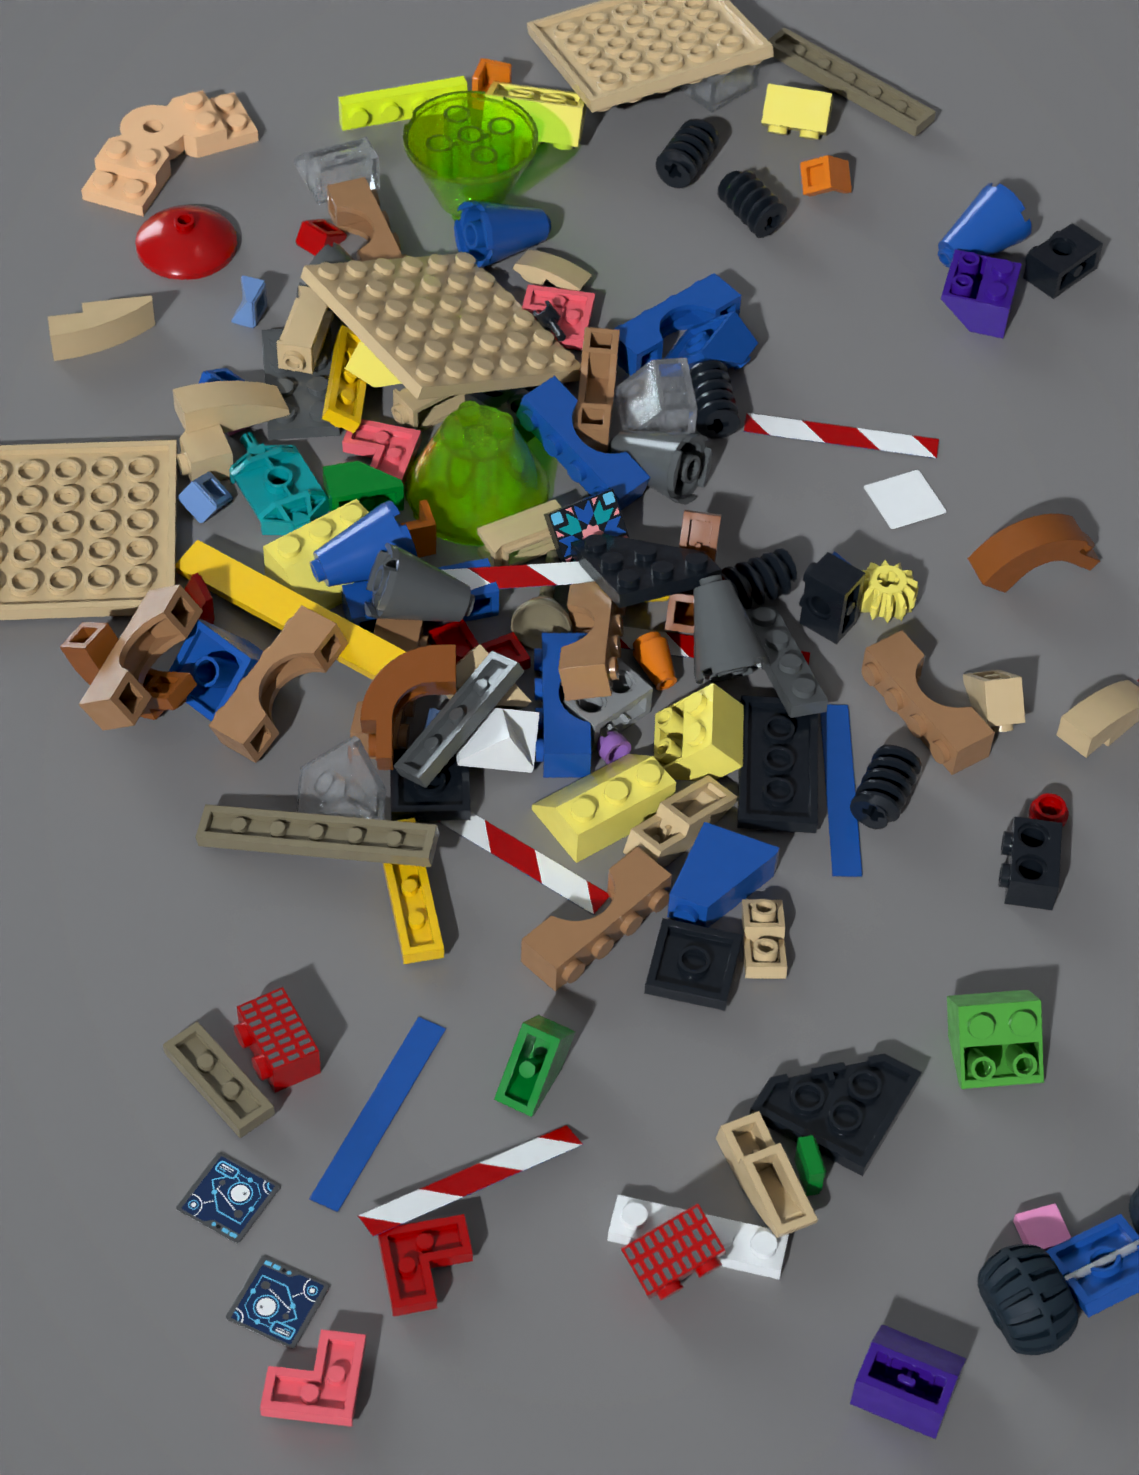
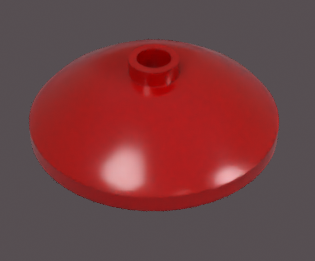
M196 205L174 206L154 214L142 224L136 235V252L142 264L157 275L176 280L199 279L220 271L230 263L237 250V234L232 223L214 210Z

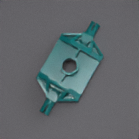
M248 432V437L246 433L241 436L240 442L247 453L231 465L229 469L231 484L237 483L260 521L262 535H286L329 512V498L296 446L259 444L252 432ZM278 478L286 481L279 485L271 483L272 480Z

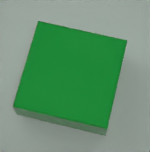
M813 1135L798 1138L795 1152V1164L806 1196L817 1195L822 1191L826 1170L816 1138Z

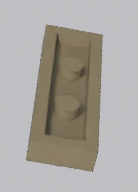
M198 1021L163 1044L165 1055L239 1138H242L275 1115L272 1103Z

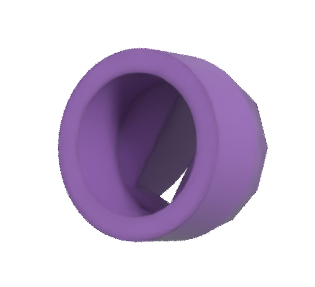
M608 731L605 738L603 736L598 738L597 751L606 764H610L629 754L631 744L621 733Z

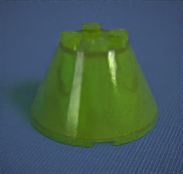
M457 91L431 98L412 112L413 117L403 128V145L408 158L443 210L452 215L454 221L460 219L462 210L457 211V209L464 201L476 200L502 204L533 159L538 147V130L531 115L519 104L506 97L503 98L502 102L485 97V92Z
M465 401L459 405L457 410L447 416L412 464L406 478L405 496L416 520H419V501L427 499L436 522L437 537L457 544L484 546L485 544L477 534V528L549 502L550 484L545 468L514 425L513 417L510 414L494 407L479 405L475 401Z

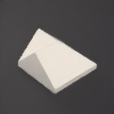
M493 708L455 753L458 766L532 773L535 762L539 712Z

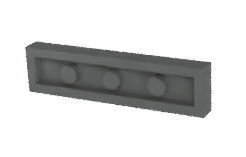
M776 606L746 610L770 660L771 665L764 670L789 717L793 718L827 712L828 699Z
M491 651L396 762L394 768L401 776L426 788L524 673L520 664L515 660Z

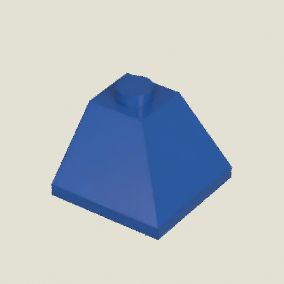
M732 311L688 328L655 370L659 375L687 374L695 364L703 360L721 361L728 369L733 367L734 370H737L750 361V353L757 346L758 341L736 311Z
M198 619L168 672H185L192 675L197 685L187 696L186 703L212 721L217 710L224 706L235 692L239 682L249 674L260 660L263 651L244 638L202 619Z

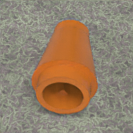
M648 632L638 637L633 642V657L650 678L656 689L665 690L675 685L677 678L668 640L662 637L659 632Z

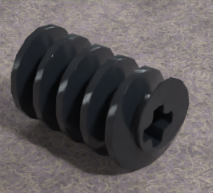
M689 119L684 122L656 159V170L661 180L673 188L688 186L705 164L708 157L711 156L719 145L720 137L717 130L710 123L701 119Z
M732 171L725 175L718 186L717 194L719 199L741 219L743 224L748 226L749 230L757 238L769 236L786 217V205L779 202L778 197L772 194L771 190L764 186L763 182L757 179L756 175L751 171Z
M703 360L695 364L686 375V386L690 397L692 414L695 419L694 424L697 431L703 436L711 439H721L732 435L740 427V418L735 405L736 400L733 395L731 378L728 374L727 366L721 361Z
M777 548L773 553H763L760 558L752 557L747 563L738 562L734 568L732 566L724 567L722 569V580H730L744 608L747 610L752 606V598L758 605L764 604L765 593L770 600L777 599L778 589L783 595H789L791 592V582L797 580V570L788 551L784 548Z
M883 745L874 752L872 761L868 764L867 771L863 775L861 784L858 786L850 804L851 813L857 821L872 829H883L887 826L888 822H895L900 817L901 809L906 804V798L911 793V786L915 784L917 774L920 773L922 768L919 757L910 750L896 745Z

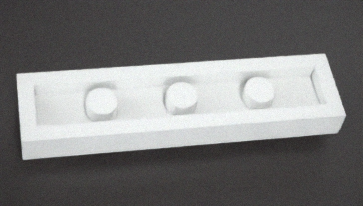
M617 1195L607 1241L627 1245L684 1212L685 1209ZM705 1214L726 1250V1254L719 1258L723 1264L722 1267L780 1279L789 1234L776 1238L769 1228Z

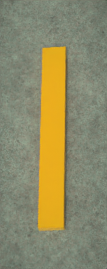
M196 540L176 563V571L181 576L190 580L193 574L198 573L202 576L209 591L280 630H283L287 620L294 616L301 605L335 622L348 641V645L336 660L372 680L390 661L406 652L199 540Z

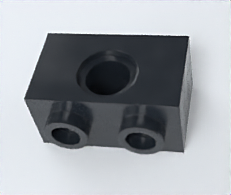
M1071 223L1063 230L1054 232L1041 245L1030 249L1025 257L1026 266L1023 279L1052 299H1055L1097 269L1103 243Z
M829 552L818 563L812 562L803 576L805 588L799 601V606L802 607L799 623L831 642L838 644L857 623L866 573Z

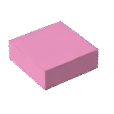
M1056 1203L1015 1214L1013 1222L1023 1244L1039 1246L1046 1251L1072 1238Z

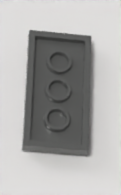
M331 326L313 374L278 368L277 340H280L283 329L261 330L265 384L278 387L289 408L290 414L267 421L268 439L340 436V428L322 419L333 357Z

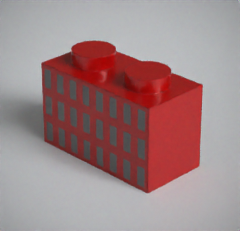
M283 987L237 1006L239 1024L234 1025L236 1037L243 1049L250 1048L254 1055L251 1058L258 1078L261 1081L267 1079L274 1093L321 1073L319 1049Z
M698 1203L621 1248L648 1298L650 1299L658 1295L660 1301L683 1289L681 1280L696 1272L698 1277L702 1278L723 1265L719 1258L726 1254L725 1248Z

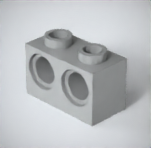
M623 661L618 663L619 679L613 680L612 696L566 701L564 698V708L571 715L591 723V749L593 751L597 749V742L600 736L605 738L608 731L621 733L651 712L653 688Z

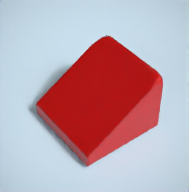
M324 219L305 220L301 223L296 244L316 256L327 244L333 247V242L337 244L342 243L346 240L347 234Z
M198 573L193 574L184 590L203 610L199 619L214 624L213 598L202 576Z

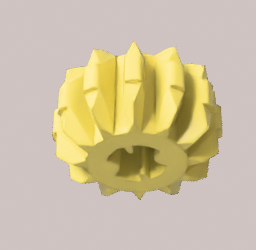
M884 560L881 566L871 562L867 570H861L866 574L860 612H870L872 620L877 617H883L886 623L892 617L902 621L906 613L912 612L918 594V582L913 580L912 570L902 571L901 563L891 566L886 560Z

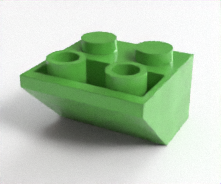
M1029 990L947 996L948 1037L961 1089L1044 1083L1041 1000Z

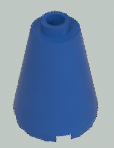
M993 183L986 185L938 243V257L946 267L950 268L955 249L991 256L1023 242L1032 233L1030 218L1025 222L1021 214L1025 207L1018 197L1006 186L998 184L993 187Z
M476 200L464 201L459 205L457 211L462 210L461 217L454 222L455 241L458 252L472 255L476 259L475 264L479 268L487 267L546 241L551 231V220L541 208Z
M388 500L381 503L313 552L314 560L310 561L309 564L318 583L324 581L326 586L330 587L368 580L379 551L387 552L386 543L397 545L417 556L415 545L406 524L401 525L394 518L400 512L392 501Z

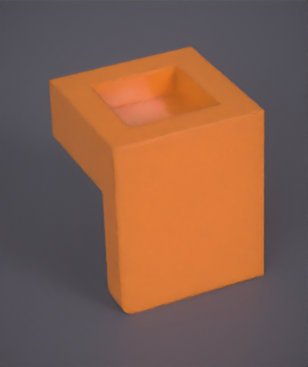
M485 58L480 59L472 77V108L484 111L485 94L493 81L512 84L511 64Z
M826 155L800 162L803 195L811 197L830 191L843 194L851 193L848 160Z
M427 499L419 501V520L400 523L401 525L406 524L419 558L436 554V522Z

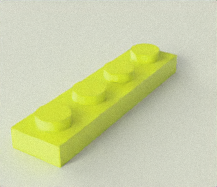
M464 76L340 96L338 97L339 123L343 131L466 110L467 82Z

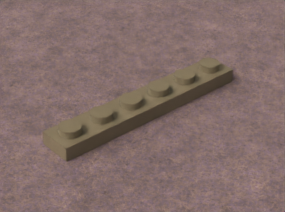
M783 28L768 39L773 46V58L915 137L935 120V110L786 28Z
M205 804L195 838L198 846L431 867L439 838V830L435 824Z

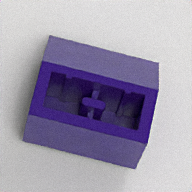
M955 249L941 300L970 332L1003 339L1015 298L1022 264Z
M881 1324L869 1346L856 1378L850 1404L936 1439L967 1358Z

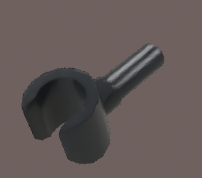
M545 301L546 308L540 313L534 310L533 315L545 329L550 328L558 341H564L566 336L558 325L561 316L549 301Z

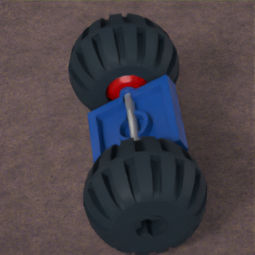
M1139 1185L1129 1201V1213L1134 1229L1119 1214L1046 1251L1039 1246L1031 1244H1017L1002 1248L985 1262L977 1277L979 1293L994 1323L1001 1330L1013 1351L1023 1355H1041L1053 1352L1069 1340L1078 1325V1312L1075 1301L1089 1318L1139 1293Z

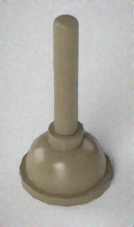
M549 551L546 554L545 563H560L557 552ZM556 585L541 586L538 597L531 598L518 606L513 613L511 630L523 646L532 650L534 648H541L542 633H570L571 621L569 615L553 599Z

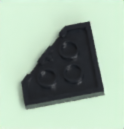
M607 534L589 535L585 539L571 542V556L580 563L581 567L619 608L693 590L700 586V579L722 575V569L703 551Z
M883 1053L869 1056L867 1061L845 1066L844 1062L811 1068L810 1073L788 1078L787 1074L773 1076L769 1078L753 1103L749 1115L759 1111L767 1127L798 1142L800 1137L813 1135L816 1138L821 1155L863 1176L920 1082L922 1072Z

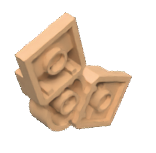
M201 90L172 98L167 106L146 105L136 108L122 119L120 124L121 135L109 138L95 157L96 169L81 189L82 198L85 201L144 216L171 176L170 160L178 157L184 150L185 155L200 158L258 142V130L235 92L208 99L205 92Z

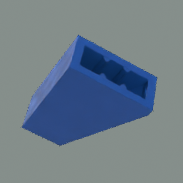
M704 822L670 892L667 917L676 921L709 928L741 903L742 899H746L773 878L777 868L779 847Z

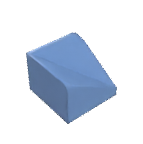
M244 275L241 277L243 300L231 321L234 324L254 328L267 308L265 280Z
M207 472L193 480L177 496V499L199 523H203L227 505L233 497L211 472Z

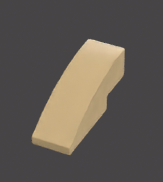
M152 295L82 303L83 313L48 316L54 361L77 358L106 350L139 336L155 326Z
M214 381L173 389L175 411L186 434L219 424L223 432L227 433L290 415L289 408L278 387L274 385L249 381Z
M1124 680L1093 693L1061 717L1057 736L1085 758L1103 743L1106 746L1111 745L1139 721V687L1129 680Z
M707 775L660 802L656 815L633 827L629 833L623 853L627 855L638 846L664 868L693 846L704 822L715 825L736 803L738 797Z
M758 1111L721 1125L716 1140L740 1186L776 1238L817 1223L818 1219L781 1143H774L760 1112Z

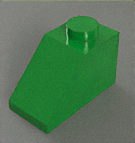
M360 461L322 467L323 487L325 494L329 498L330 512L355 499L368 512L388 500L392 501L399 511H404V485L402 480Z
M540 1015L524 1021L494 1100L530 1117L534 1116L562 1070L576 1031Z

